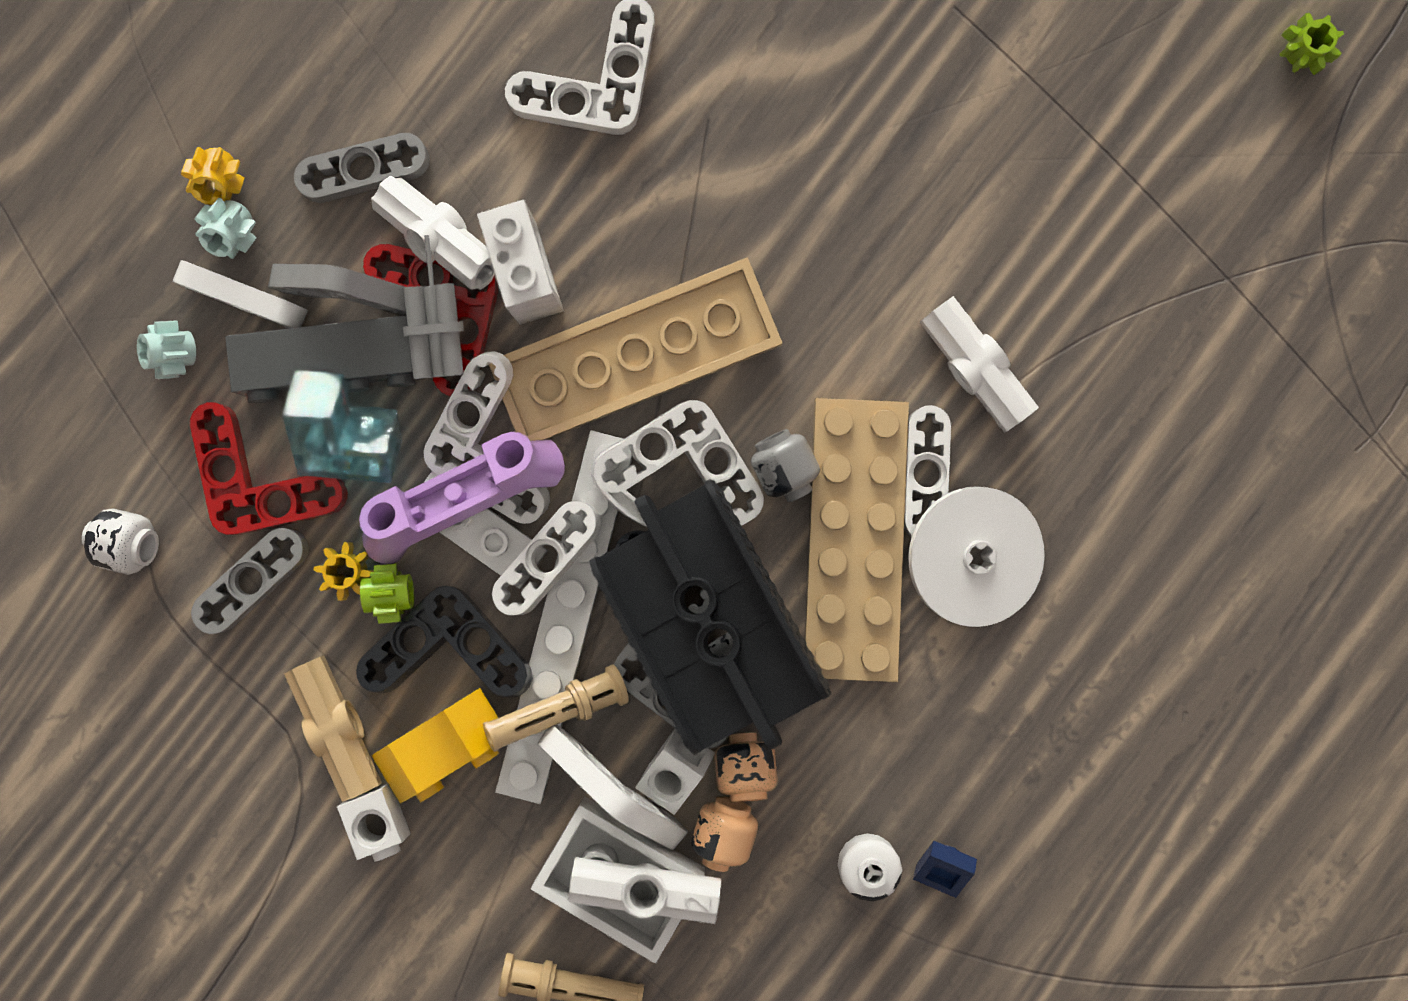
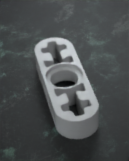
M399 133L305 158L295 169L294 182L297 189L306 198L316 203H324L378 189L379 184L390 176L396 179L401 177L405 181L416 179L426 172L430 156L427 148L417 136L411 133ZM405 146H409L413 152H418V155L412 157V165L409 167H405L401 160L388 162L387 165L391 172L386 174L384 162L378 155L379 152L384 151L385 156L389 160L402 156V148ZM361 156L372 158L375 164L373 174L365 180L354 179L350 173L352 162ZM336 163H339V171L346 181V184L341 185V182L336 177L324 179L322 181V189L316 190L311 184H307V181L314 178L313 171L317 169L325 176L337 174L338 171L334 167Z
M278 528L264 536L195 600L191 610L195 626L207 634L227 632L236 626L305 562L309 547L304 535L294 529ZM278 539L281 541L292 540L294 542V545L290 548L291 553L294 555L292 559L288 557L279 558L270 567L258 560L260 555L263 559H271L278 553L280 549L276 544ZM248 567L255 568L262 576L261 588L252 595L245 593L239 586V576ZM271 568L278 571V573L275 576ZM225 587H227L229 593L224 591ZM231 595L243 603L241 607L238 602L228 604L221 612L222 617L225 619L223 622L220 620L210 622L207 618L211 614V609L208 607L209 603L212 605L221 604Z

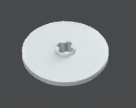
M976 486L955 490L934 502L922 515L915 527L910 542L908 558L911 579L922 601L940 617L969 627L996 624L1019 611L1037 588L1044 566V543L1040 528L1027 507L1006 492ZM973 547L980 550L984 549L981 553V558L984 560L981 566L976 564L969 565L973 560L972 555L969 553Z

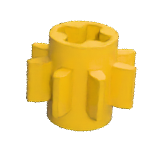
M197 147L193 159H186L181 171V175L189 179L185 191L191 193L194 198L207 205H213L217 198H221L223 201L231 200L233 193L240 194L245 179L237 174L240 161L234 160L227 151L220 147L206 150Z
M344 542L341 554H338L333 548L323 549L328 559L324 565L314 567V571L322 573L325 581L321 584L320 591H327L332 588L337 589L338 601L347 600L349 588H352L355 593L360 595L361 579L370 577V572H374L373 570H368L365 562L370 557L367 552H362L358 555L353 554V542ZM346 565L349 568H354L353 577L345 578L343 575L337 574L338 566Z

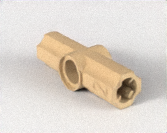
M325 656L318 657L284 673L304 717L302 729L306 741L317 757L323 758L342 802L379 786L382 783L380 775L362 739L364 737V728L353 704L347 699L344 700Z

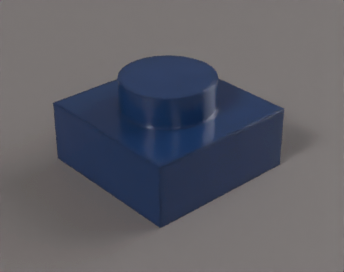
M933 841L916 864L913 880L956 898L974 876L977 859L960 852L952 846Z

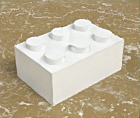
M584 796L536 877L531 890L656 964L681 919L658 915L650 918H639L624 910L568 902L575 857L634 866L650 863L658 866L661 870L705 876V867L680 852L670 850L627 827L610 815L599 804ZM640 880L632 886L633 894L641 900H651L659 893L657 886L649 880Z

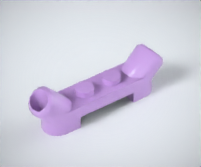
M508 432L481 444L484 454L406 492L401 491L395 486L374 496L366 502L359 517L360 527L364 532L362 535L363 546L368 556L382 564H394L401 560L409 546L531 488L556 486L565 471L561 451L552 440L530 441L528 437L519 432Z

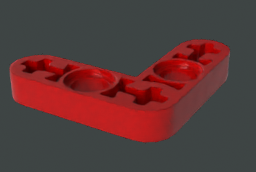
M391 244L373 246L366 253L363 260V269L366 275L404 287L421 286L419 274L427 266V263L420 260L411 249ZM387 255H391V261L396 265L409 268L408 259H414L409 268V284H403L407 277L399 272L388 271L386 277L382 278V273L375 268L377 261L384 262ZM436 260L432 262V264L440 266L443 270L444 278L441 284L453 283L454 275ZM495 277L487 285V291L478 292L476 298H471V292L465 287L454 285L458 322L463 319H471L478 326L477 338L472 343L460 344L461 353H474L473 358L485 352L498 295V283ZM462 357L463 372L470 362ZM444 376L433 377L435 386L439 391L451 397L455 389H450V382Z
M206 402L199 405L193 411L190 418L191 434L209 519L212 526L218 532L226 535L247 534L332 515L339 512L345 506L348 498L345 483L339 477L328 473H315L252 487L239 421L235 412L230 407L216 402ZM212 412L215 416L224 418V425H220L217 428L219 441L230 442V448L208 450L209 444L218 445L214 431L205 430L204 423L211 421ZM221 456H229L234 461L236 467L234 476L226 482L218 481L213 474V464ZM323 481L326 487L335 489V496L328 498L329 506L325 507L323 501L312 500L303 502L307 512L302 513V498L297 490V486L302 485L301 494L320 491V483ZM276 491L285 492L291 500L289 512L280 518L273 516L267 508L269 497ZM256 495L254 503L251 497ZM231 502L234 507L247 508L255 506L261 522L257 523L256 514H249L238 517L237 526H235L233 521H225L224 512L230 510Z

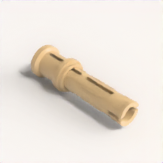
M613 664L605 667V673L579 682L577 679L570 681L565 686L564 692L527 705L492 721H486L483 723V729L491 749L495 752L501 747L540 733L576 717L578 720L586 721L592 718L593 712L615 703H618L620 706L628 704L627 688L619 670Z
M507 953L498 992L500 997H506L508 993L533 997L537 1001H550V999L563 1001H642L644 984L556 969L557 964H553V961L550 960L539 964L517 960L514 954Z

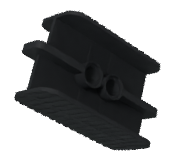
M709 479L704 482L705 485L660 510H657L649 496L643 495L634 500L649 530L600 557L592 558L590 560L591 572L596 577L600 590L605 594L607 603L612 607L615 618L619 620L622 631L627 635L629 644L634 648L637 654L636 657L642 663L644 672L647 677L649 676L652 682L651 685L657 691L662 705L665 706L670 720L672 719L677 733L680 734L683 740V744L693 755H697L707 747L754 723L766 747L771 751L782 744L781 736L775 725L814 703L830 697L829 683L824 678L819 664L814 660L813 653L808 649L804 637L801 636L797 624L792 620L791 613L786 609L785 602L779 596L774 582L772 583L769 578V573L764 569L752 542L747 538V533L741 527L737 515L734 514L730 502L727 501L723 490L717 483ZM693 586L702 587L709 596V605L701 614L691 612L685 604V595ZM714 629H723L732 638V650L727 656H717L708 647V637Z

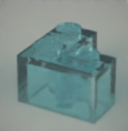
M296 370L282 416L297 474L392 483L402 442L397 410L381 407L350 406L344 374Z

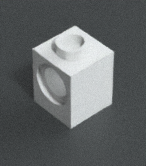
M676 729L673 730L649 763L635 787L646 795L652 803L662 806L673 815L676 814L703 778L715 755V752L708 747L697 755H693L683 744V740Z
M388 783L344 801L337 806L357 860L372 855L374 862L390 857L401 851L399 844L411 834L398 799ZM368 814H376L385 821V835H375L368 830L366 825Z

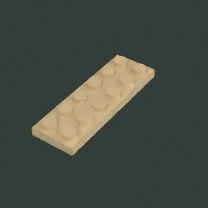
M747 257L505 354L504 356L509 359L512 365L513 377L502 399L515 432L525 435L530 441L549 440L778 348L783 343ZM491 363L489 367L491 369L493 377L495 380L499 381L500 378L496 377L494 374L496 366L493 363Z
M815 399L812 452L819 464L820 472L811 482L813 490L811 491L805 641L826 679L898 682L909 402Z

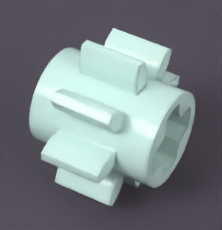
M217 198L212 206L205 204L195 217V221L202 225L195 233L196 236L199 237L203 248L215 256H229L230 259H234L239 250L246 253L256 240L254 234L250 232L256 222L252 220L248 209L236 201H223L221 198Z
M177 320L154 322V325H148V333L140 334L137 339V355L142 368L155 369V379L179 378V375H185V366H192L196 360V344L191 332L179 331Z

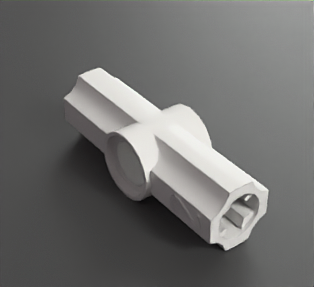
M390 176L379 184L377 192L371 198L373 210L404 234L408 246L420 260L427 263L424 235H429L432 262L436 260L471 290L475 288L482 290L492 282L495 271L487 246L467 231L462 217L452 206L444 202L438 205L433 204L401 177L396 179Z
M954 296L920 321V324L949 360L947 365L957 382L967 393L976 395L1004 433L1022 422L1039 408L1010 371V361L1002 348L992 337L981 333Z
M575 857L568 902L624 910L639 918H650L658 915L715 924L720 898L721 878L661 870L658 866L650 863L634 866ZM640 880H649L657 886L659 893L651 900H641L633 894L632 886Z

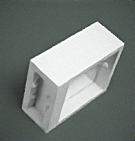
M525 200L478 213L479 223L505 307L515 320L521 325L563 312L564 310L537 223Z

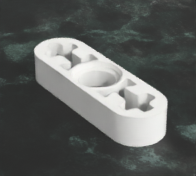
M183 260L180 261L172 281L187 289L287 328L302 327L308 312L307 309Z
M923 406L913 412L908 419L904 529L910 537H912L917 525L913 524V515L921 514L922 500L912 501V492L921 495L938 492L939 499L949 492L951 422L947 413L937 406ZM927 414L932 415L933 423L940 424V431L931 436V448L940 446V455L932 452L914 454V445L920 448L925 446V434L923 431L917 430L916 424L924 421ZM922 460L932 461L939 469V479L931 487L919 485L914 478V468ZM929 500L928 508L936 501Z
M580 501L568 502L558 509L494 584L492 590L493 602L502 613L507 615H524L531 612L599 534L601 519L597 510L593 506ZM585 512L587 516L583 522L588 527L586 532L574 531L565 540L573 544V548L570 551L563 542L551 537L554 531L562 536L567 533L572 526L571 521L568 519L571 513L581 515ZM551 545L558 552L559 562L554 570L545 573L536 566L535 555L542 546ZM525 566L531 576L542 580V584L538 587L536 582H529L521 592L525 598L524 603L513 602L509 604L508 599L511 594L507 587L509 584L519 586L528 578L527 574L521 572V569Z

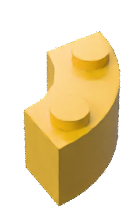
M481 688L377 751L371 757L400 803L414 796L421 803L444 788L441 779L469 762L476 769L499 754L498 750L494 752L491 749L483 729L484 722H489L499 717Z

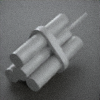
M424 235L430 286L403 288L407 326L403 327L404 337L409 336L413 379L464 375L459 332L464 331L463 321L458 322L454 283L434 285L429 235Z

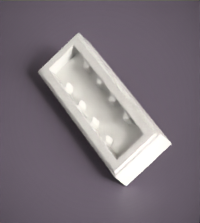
M432 471L424 482L439 475ZM489 508L440 531L445 537L499 575L506 571L532 541L530 537ZM544 547L539 548L536 552V566H538L548 552ZM524 566L521 569V572L527 574L529 578L531 575L527 572ZM528 578L521 585L516 587L521 589L528 580Z

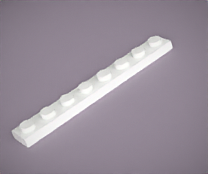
M590 430L572 501H580L593 506L600 515L601 528L597 537L547 593L529 662L532 671L531 685L520 696L517 710L564 692L565 686L575 679L599 588L598 581L591 572L590 560L608 552L618 515V510L610 504L594 484L591 477V467L594 460L601 453L622 441L623 438ZM629 445L623 448V452L629 458L618 464H613L609 459L604 463L607 469L601 475L604 481L613 480L617 484L623 481L620 473L631 465L633 458ZM585 512L581 515L571 513L568 517L572 526L562 536L561 542L566 545L569 551L573 548V544L565 540L574 531L585 533L588 528L583 522L587 516ZM557 555V559H556V563H555L554 569H555L556 566L558 565L559 555ZM548 729L507 746L495 793L537 804L542 803L553 758L538 744V741Z

